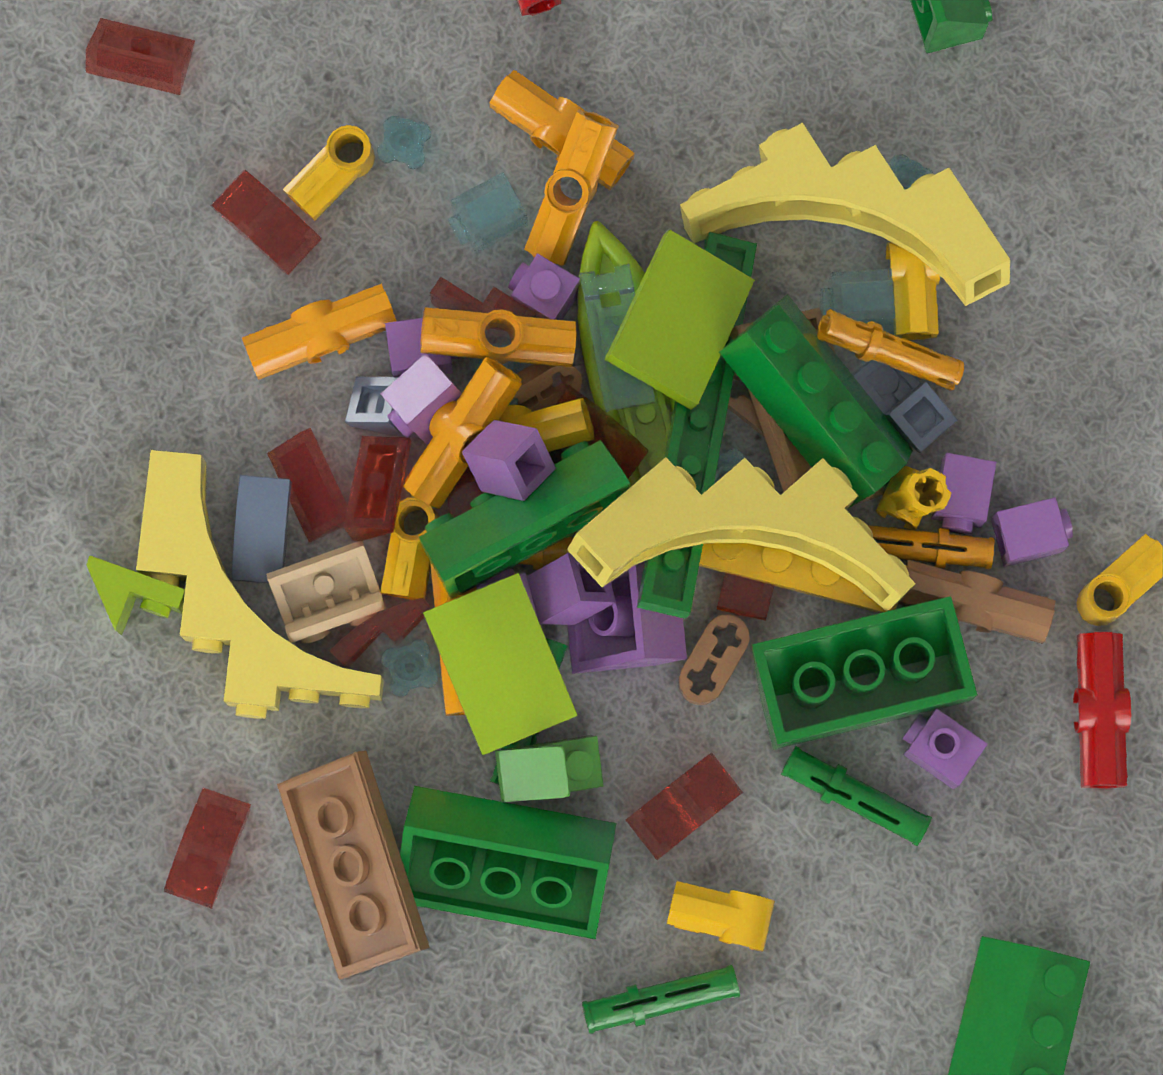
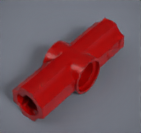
M1113 632L1080 633L1077 635L1076 643L1078 688L1074 690L1073 703H1078L1079 722H1074V729L1076 733H1079L1081 788H1124L1127 786L1128 778L1126 733L1129 732L1131 726V697L1129 689L1124 688L1123 634Z

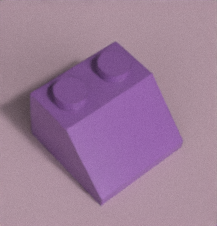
M645 561L634 565L611 581L616 603L576 625H568L572 674L656 666L687 659L683 618L636 607Z

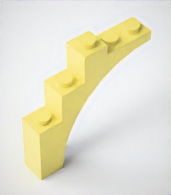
M803 123L789 130L782 129L776 131L765 142L759 144L761 158L759 165L744 167L737 171L731 179L711 189H701L692 194L686 202L680 204L684 229L694 244L706 239L709 232L719 234L729 229L766 221H820L847 225L881 236L911 252L939 274L965 306L1010 284V258L950 168L937 174L923 175L911 187L904 189L876 145L862 152H851L844 156L838 164L831 167Z
M151 450L136 570L143 575L179 587L180 580L186 581L180 636L185 641L192 642V650L204 653H222L223 645H230L224 702L228 706L236 707L235 715L265 719L267 710L279 711L281 691L289 692L288 700L301 703H319L320 695L340 697L339 705L352 708H370V700L382 701L384 679L381 675L342 668L305 653L272 631L245 604L228 578L212 539L206 506V462L202 455Z
M665 457L578 531L567 549L602 588L634 565L670 550L705 543H750L792 552L823 564L854 583L886 612L900 601L916 584L909 577V572L903 562L896 556L887 554L873 539V533L868 525L861 519L852 517L847 511L858 495L852 489L848 477L838 468L831 467L823 458L781 495L774 489V483L770 476L761 468L753 467L746 458L741 460L701 495L697 491L695 481L685 469L679 466L675 467Z

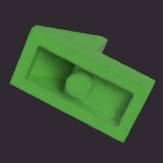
M587 735L495 750L502 802L565 798L570 796V792L604 787L597 736Z

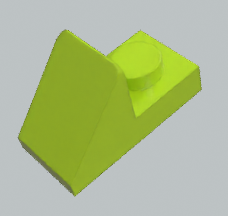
M89 556L86 566L114 629L120 635L124 632L136 598L142 600L140 609L154 615L168 618L171 610L182 614L185 589Z

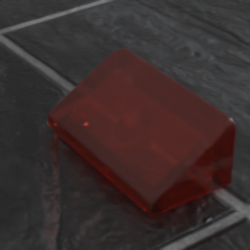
M100 18L86 47V73L181 95L195 40Z
M311 428L301 431L267 453L278 478L291 480L290 503L309 543L355 522Z
M362 436L343 528L353 541H364L394 532L412 443L410 438Z

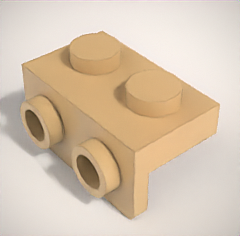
M362 540L267 573L269 585L284 622L289 642L291 643L301 640L302 643L318 641L330 633L329 629L349 623L351 626L368 623L378 616L377 612L386 609Z

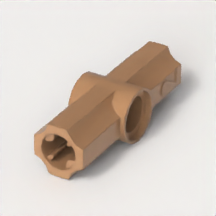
M912 560L906 562L909 577L916 584L897 604L906 607L951 596L958 623L961 621L976 625V631L989 633L994 630L1041 644L1046 641L1055 612L1056 600L1003 586V581L986 574L972 571L955 573Z

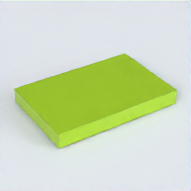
M668 230L663 235L605 360L690 410L699 404L721 354L719 351L725 347L755 280L674 231Z
M519 573L423 612L482 756L578 716Z

